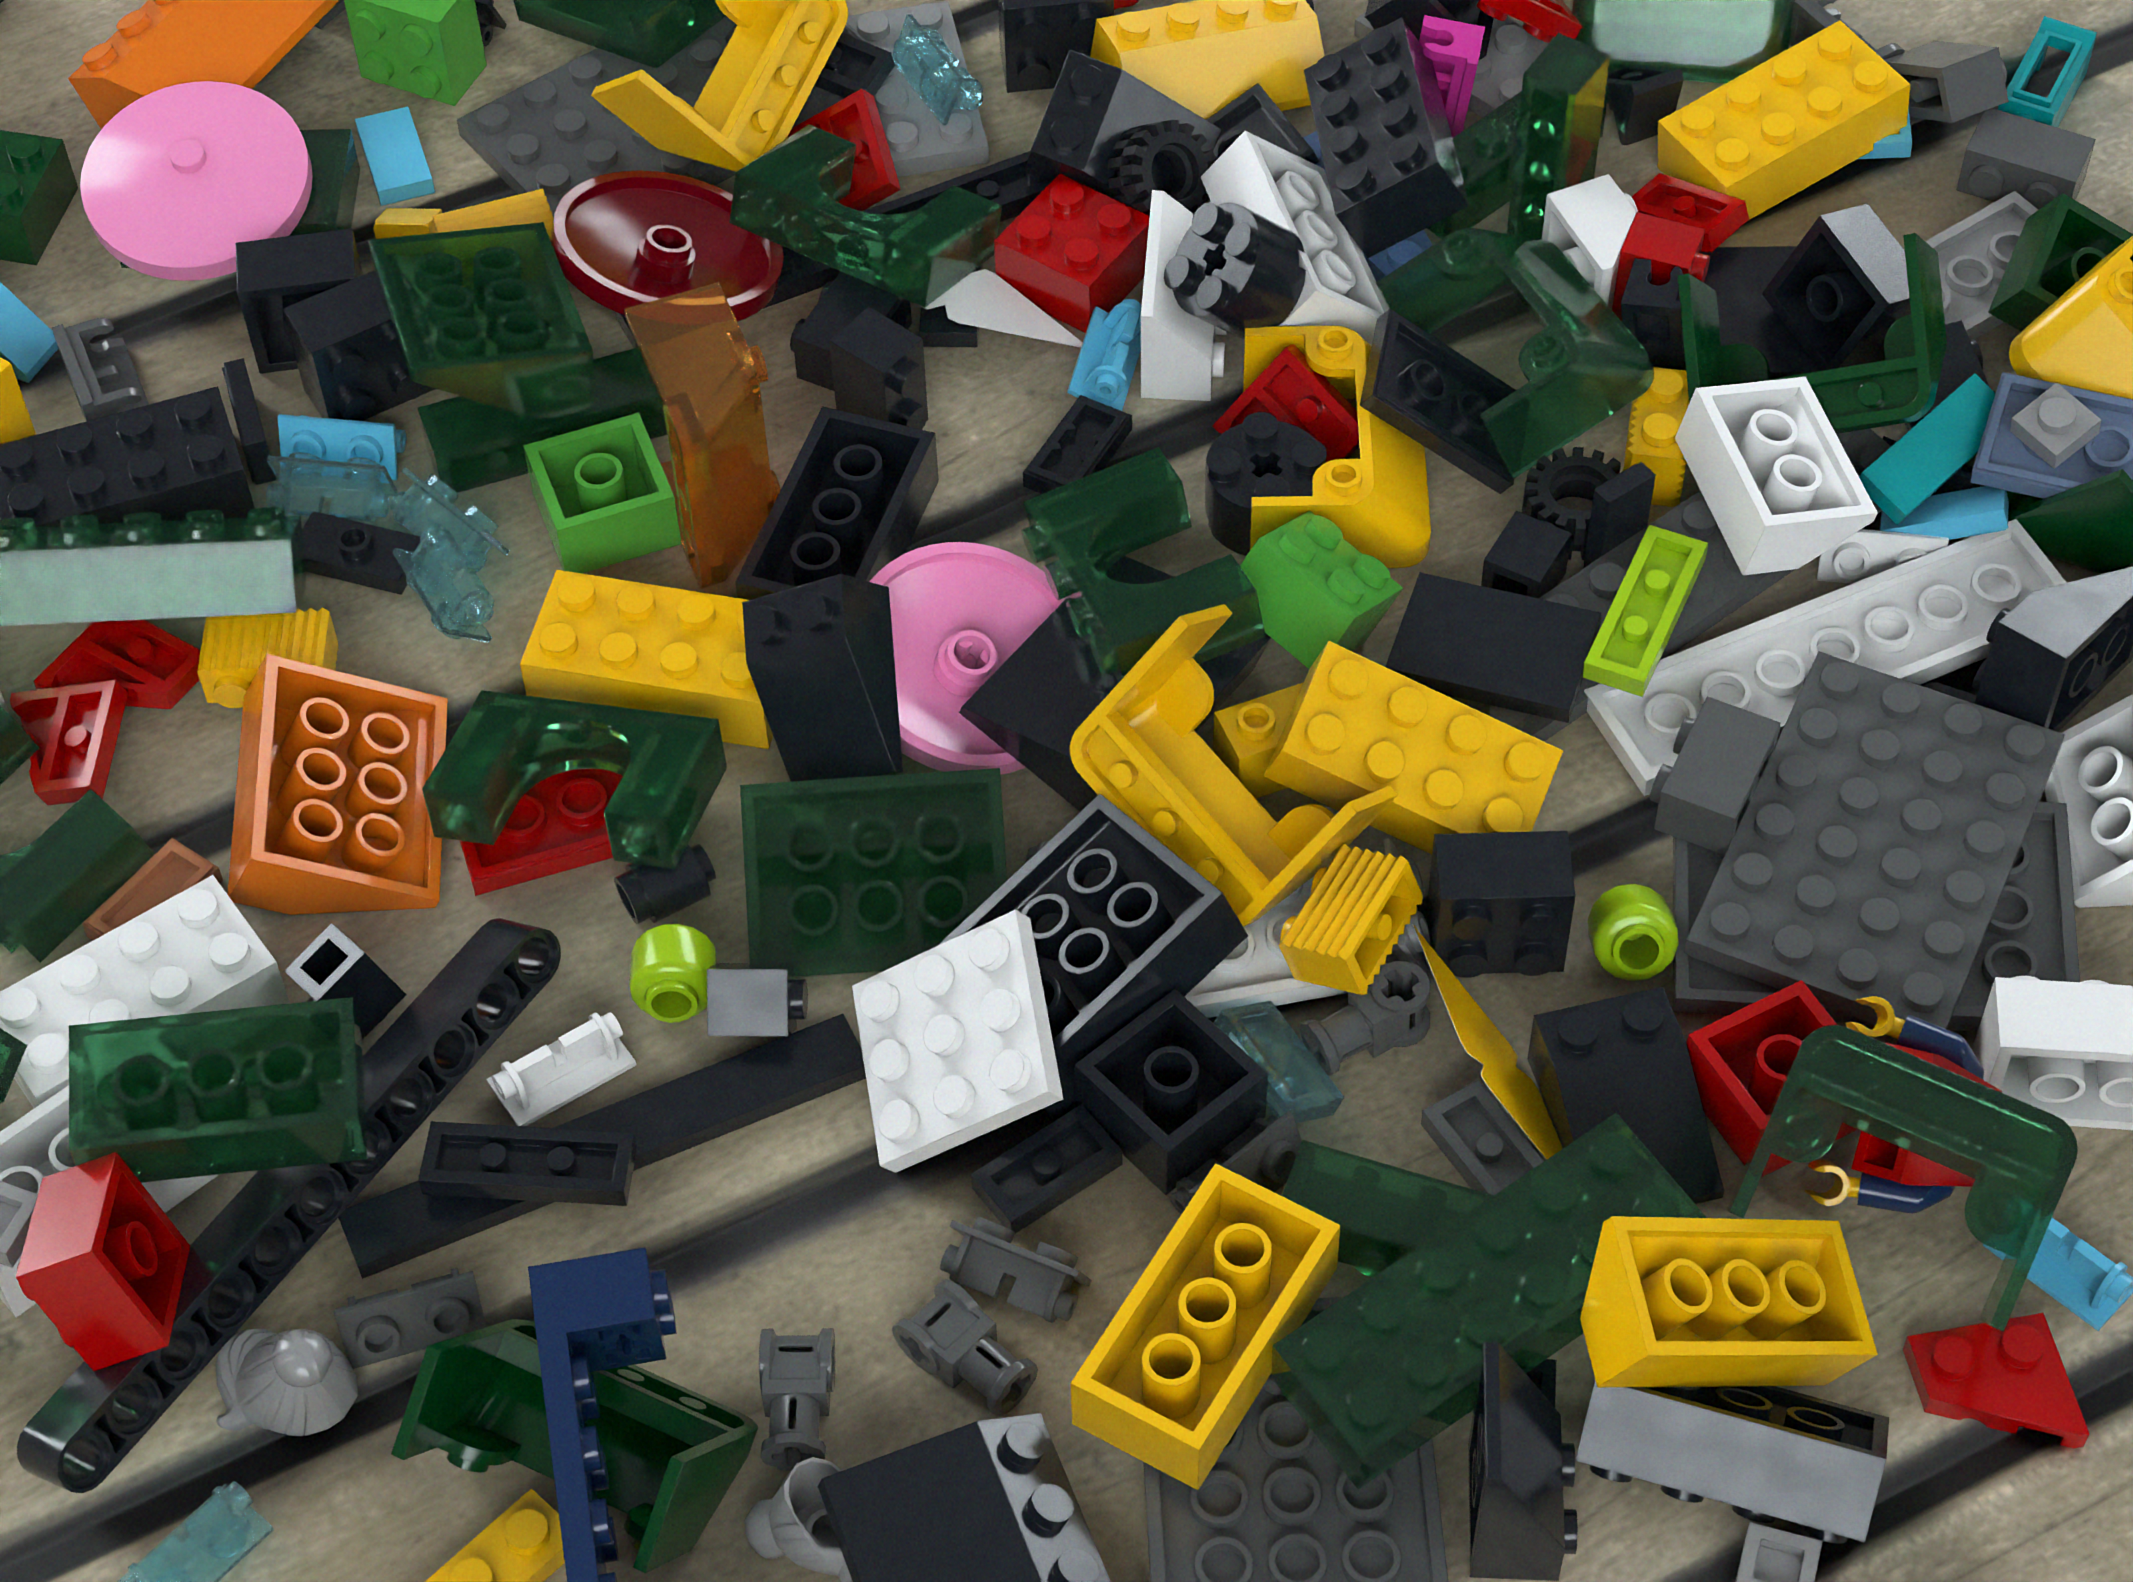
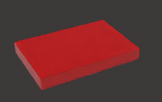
M628 736L443 785L475 896L662 844L660 831Z

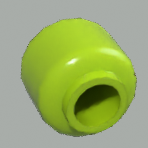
M1635 883L1618 885L1604 892L1591 908L1587 923L1593 952L1601 967L1614 977L1628 981L1646 980L1663 972L1673 961L1679 945L1678 929L1664 897L1652 888Z
M662 924L644 932L637 938L631 952L629 987L632 1000L642 1011L663 1022H681L700 1014L707 1008V969L717 964L714 944L704 933L691 926L682 924Z

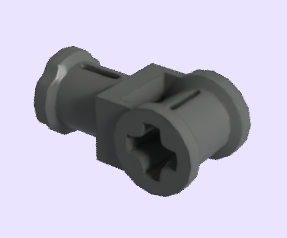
M1393 961L1380 967V973L1374 975V982L1368 985L1366 995L1348 992V1006L1318 1022L1308 1019L1300 1023L1299 1029L1302 1041L1316 1067L1323 1074L1331 1076L1339 1071L1341 1062L1365 1049L1375 1058L1394 1047H1408L1421 1041L1430 1028V1012L1426 1006L1430 997V980L1426 972L1418 965L1407 961ZM1389 981H1391V994H1389ZM1410 1014H1412V1027H1411V1028H1410Z
M948 1279L941 1280L934 1288L935 1297L910 1320L906 1318L900 1319L893 1325L892 1332L894 1338L904 1353L924 1371L931 1374L936 1373L952 1388H955L962 1380H965L987 1398L986 1405L996 1416L1003 1413L1006 1414L1016 1407L1028 1393L1037 1377V1365L1029 1358L1017 1359L997 1342L996 1323L982 1312L972 1296L955 1282Z
M773 1328L761 1330L759 1346L760 1388L765 1417H770L769 1438L762 1442L760 1457L767 1465L774 1466L779 1470L791 1471L796 1463L812 1457L825 1460L826 1446L819 1439L820 1416H829L830 1392L834 1391L836 1361L833 1328H822L819 1335L777 1336ZM796 1420V1426L793 1428V1423Z

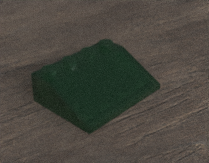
M543 222L369 240V251L412 382L533 418L547 416L562 418L573 413L594 411L593 349Z
M1000 768L740 785L750 963H796V978L883 972L939 945L1007 881Z

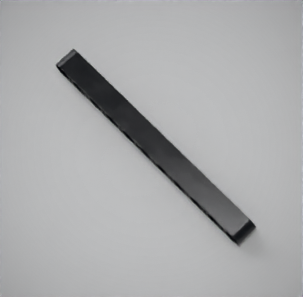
M496 918L485 923L190 1245L169 1346L94 1372L84 1361L33 1416L21 1432L17 1444V1458L23 1469L32 1475L74 1493H84L93 1490L106 1479L552 979L560 963L561 948L557 937L550 930Z

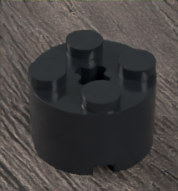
M1211 202L1204 203L1194 213L1192 225L1184 235L1176 255L1166 265L1164 282L1168 288L1173 290L1177 303L1184 311L1244 339L1245 328L1279 326L1294 309L1305 283L1306 270L1299 267L1298 250L1304 252L1303 244L1292 231L1236 203L1220 205Z
M1265 412L1250 414L1244 419L1242 424L1236 425L1222 433L1211 445L1207 453L1205 466V511L1208 518V526L1216 540L1226 548L1247 556L1250 551L1252 497L1312 496L1313 475L1322 464L1327 462V451L1324 445L1316 441L1314 437L1303 429L1278 421L1273 415Z

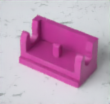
M1424 15L1419 43L1423 47V54L1433 61L1453 143L1456 146H1460L1485 27Z

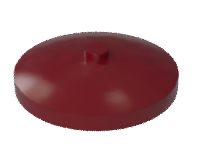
M659 171L613 172L579 183L570 189L558 203L550 237L552 255L558 268L583 294L602 306L630 318L677 328L724 326L756 314L771 301L776 293L784 258L782 245L775 230L748 203L728 191L704 181Z

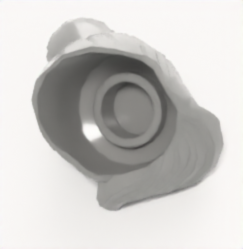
M245 1329L230 1338L221 1349L215 1363L217 1387L226 1405V1412L218 1416L216 1422L218 1426L226 1430H241L251 1424H255L263 1429L291 1436L311 1435L327 1430L343 1420L358 1396V1378L347 1357L332 1340L313 1330L290 1329L275 1334L266 1329Z
M815 1457L796 1463L783 1480L773 1499L759 1500L750 1509L744 1520L746 1537L755 1552L765 1559L771 1560L786 1555L795 1564L803 1568L828 1575H837L840 1578V1582H853L817 1487L822 1478L843 1470L830 1461Z

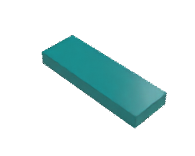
M1974 373L1859 475L1870 499L1895 524L1901 523L1978 454L1996 393L1977 374Z

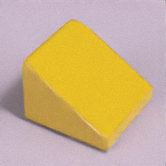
M386 208L375 220L374 224L379 254L435 255L438 240L433 215L441 214L442 209Z

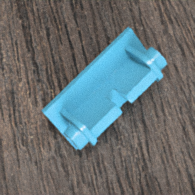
M1124 299L1120 304L1114 306L1109 313L1097 306L1093 309L1067 393L1076 398L1082 395L1122 411L1141 351L1142 305L1137 300Z
M278 415L282 471L385 480L398 479L397 453L405 451L406 432L402 429H396L394 423L308 417L306 415Z
M2016 1195L2001 1215L2004 1222L1984 1241L1983 1246L2099 1331L2133 1294V1277L2126 1273L2128 1266L2123 1262L2115 1264L2083 1239L2078 1238L2069 1229L2039 1208L2040 1202L2035 1198H2031L2028 1201Z

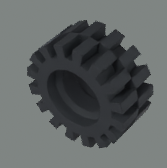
M1167 120L1137 126L1138 128L1130 129L1124 133L1123 136L1126 140L1117 141L1112 149L1121 156L1111 158L1108 162V169L1117 170V177L1108 179L1109 189L1119 187L1121 194L1113 199L1150 216L1152 190L1158 191L1152 178V162L1155 154L1158 152L1163 153L1168 158L1173 168L1174 182L1169 194L1173 199L1193 214L1205 203L1203 200L1210 199L1200 177L1208 170L1207 162L1216 158L1213 150L1202 151L1201 147L1208 140L1202 133L1192 135L1195 129L1194 126L1189 123L1179 124V120Z
M1573 447V453L1570 457H1566L1563 448L1553 451L1552 462L1544 455L1537 460L1536 469L1531 467L1527 473L1521 513L1538 520L1550 522L1556 527L1572 533L1568 560H1571L1572 551H1580L1581 559L1584 560L1592 509H1569L1559 504L1557 500L1567 497H1580L1593 502L1594 489L1620 474L1621 463L1614 457L1607 464L1603 463L1604 452L1595 449L1591 458L1583 456L1584 447Z

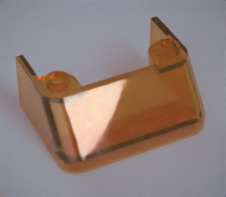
M719 282L624 309L626 320L663 402L671 461L660 464L675 497L681 547L700 589L723 583L728 579L753 547L781 491L775 472L770 470L759 384L768 381L765 360L758 345L748 347Z

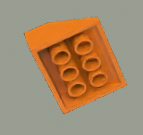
M148 0L139 10L133 11L121 18L116 25L118 30L105 43L99 44L87 51L82 58L84 63L68 79L101 130L116 114L134 101L166 87L190 82L213 81L237 84L253 89L339 0Z
M266 654L243 698L227 893L233 903L288 915L435 908L440 901L443 785L445 778L448 698Z

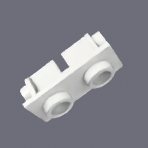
M1861 529L1820 555L1817 581L1853 584L1948 546L1949 538Z
M595 1012L589 1016L588 1022L562 1035L552 1044L544 1045L513 1063L505 1061L500 1065L502 1071L486 1080L515 1124L526 1127L633 1068L637 1064L619 1039V1037L623 1036V1031L616 1017L611 1012L601 1017Z

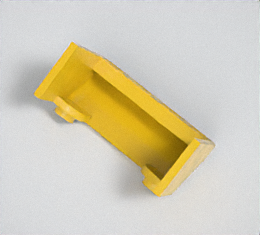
M715 0L722 13L732 20L737 27L694 107L690 106L682 98L673 95L642 69L596 86L591 96L661 151L742 174H750L766 169L776 160L845 28L848 19V8L845 0Z
M2133 236L2104 257L2013 339L2009 348V359L2017 375L2133 399V262L2130 259L2133 255Z
M1269 326L1245 328L1243 392L1285 347L1294 344L1305 355L1306 362L1313 371L1325 376L1345 399H1356L1360 459H1335L1322 464L1313 475L1312 496L1252 497L1250 550L1258 538L1311 511L1314 515L1323 516L1331 520L1342 531L1343 539L1360 553L1375 557L1387 568H1407L1423 561L1429 552L1431 537L1425 447L1360 406L1371 345L1358 333L1343 326Z
M1225 604L1179 616L1076 729L1070 742V757L1076 771L1097 795H1103L1219 889L1244 927L1257 921L1314 877L1321 867L1328 866L1343 844L1349 846L1398 794L1390 786H1387L1348 802L1336 815L1321 805L1304 804L1289 811L1278 823L1194 730L1212 709L1214 689L1207 673L1192 657L1233 614Z

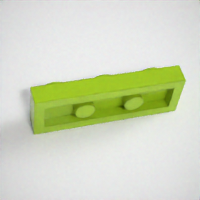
M1653 525L1648 526L1584 662L1583 678L1634 695L1644 696L1706 560L1708 542Z

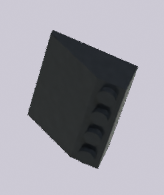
M1112 551L961 707L959 713L1081 812L1098 795L1076 771L1070 757L1071 738L1082 722L1179 616L1225 604L1233 613L1192 657L1207 673L1214 689L1212 709L1207 717L1194 729L1195 732L1207 722L1214 712L1250 675L1271 637L1223 597Z
M1099 794L940 944L1013 910H1017L1030 918L1063 1094V1100L1043 1109L1056 1120L1074 1103V1065L1172 990L1176 989L1185 997L1244 941L1248 934L1226 897L1219 889L1103 795Z
M1041 1413L976 1421L824 1477L817 1486L853 1582H1111Z

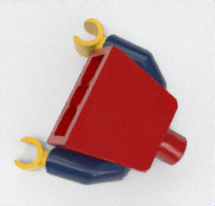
M1871 996L1856 999V1002L1868 1005L1875 1010L1877 1024L1870 1030L1862 1024L1846 1022L1848 1031L1855 1037L1862 1039L1880 1037L1886 1034L1898 1039L1896 1044L1884 1043L1851 1167L1852 1170L1862 1172L1861 1178L1847 1176L1840 1167L1825 1159L1814 1160L1808 1164V1167L1818 1172H1833L1834 1184L1830 1190L1824 1193L1804 1190L1805 1193L1817 1203L1825 1206H1835L1846 1197L1858 1198L1857 1205L1913 1214L1921 1212L1950 1197L1955 1186L1977 1187L1984 1179L1988 1160L1999 1161L2009 1153L2012 1146L2013 1136L2011 1129L2006 1123L1999 1121L2004 1104L2002 1090L1984 1081V1068L1961 1035L1909 1014L1906 1020L1898 1018L1894 1015V1010L1890 1003L1882 997Z

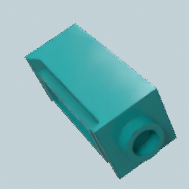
M2044 16L2036 36L2006 89L2009 102L1999 105L1997 110L2058 128L2087 73L2097 32ZM2050 46L2071 54L2050 94L2045 98L2025 90L2035 71L2040 70L2045 60L2047 48Z

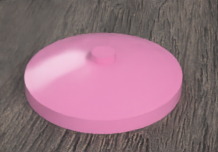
M203 81L178 84L152 92L134 101L116 114L99 132L88 150L81 172L80 188L83 207L95 235L107 251L117 260L136 271L153 277L193 281L216 278L236 272L235 243L289 236L298 225L310 199L313 175L304 138L299 127L284 108L274 100L253 89L225 82Z
M945 542L927 545L907 552L889 562L869 582L889 587L901 753L930 768L961 776H997L1026 768L963 717L959 711L972 695L1058 608L1068 595L1049 575L1027 560L1008 551L978 543Z

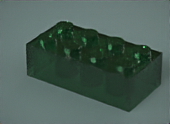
M353 997L69 1025V1151L75 1166L117 1152L139 1181L143 1183L368 1159L362 1037Z

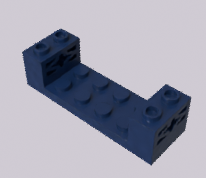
M646 1247L528 1267L567 1582H617L616 1573H607L606 1563L619 1561L614 1521L612 1516L609 1517L606 1499H597L596 1493L599 1490L609 1489L604 1447L599 1443L596 1425L588 1427L587 1420L600 1418L595 1378L590 1372L665 1360L667 1357L664 1336L677 1334L671 1291L668 1289L665 1269L651 1270Z

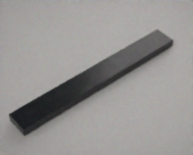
M840 1014L794 1032L789 1036L776 1039L552 1128L634 1133L637 1144L633 1171L866 1079L862 1049L844 1014ZM415 1181L346 1208L338 1219L363 1279L554 1202L423 1195L419 1181Z

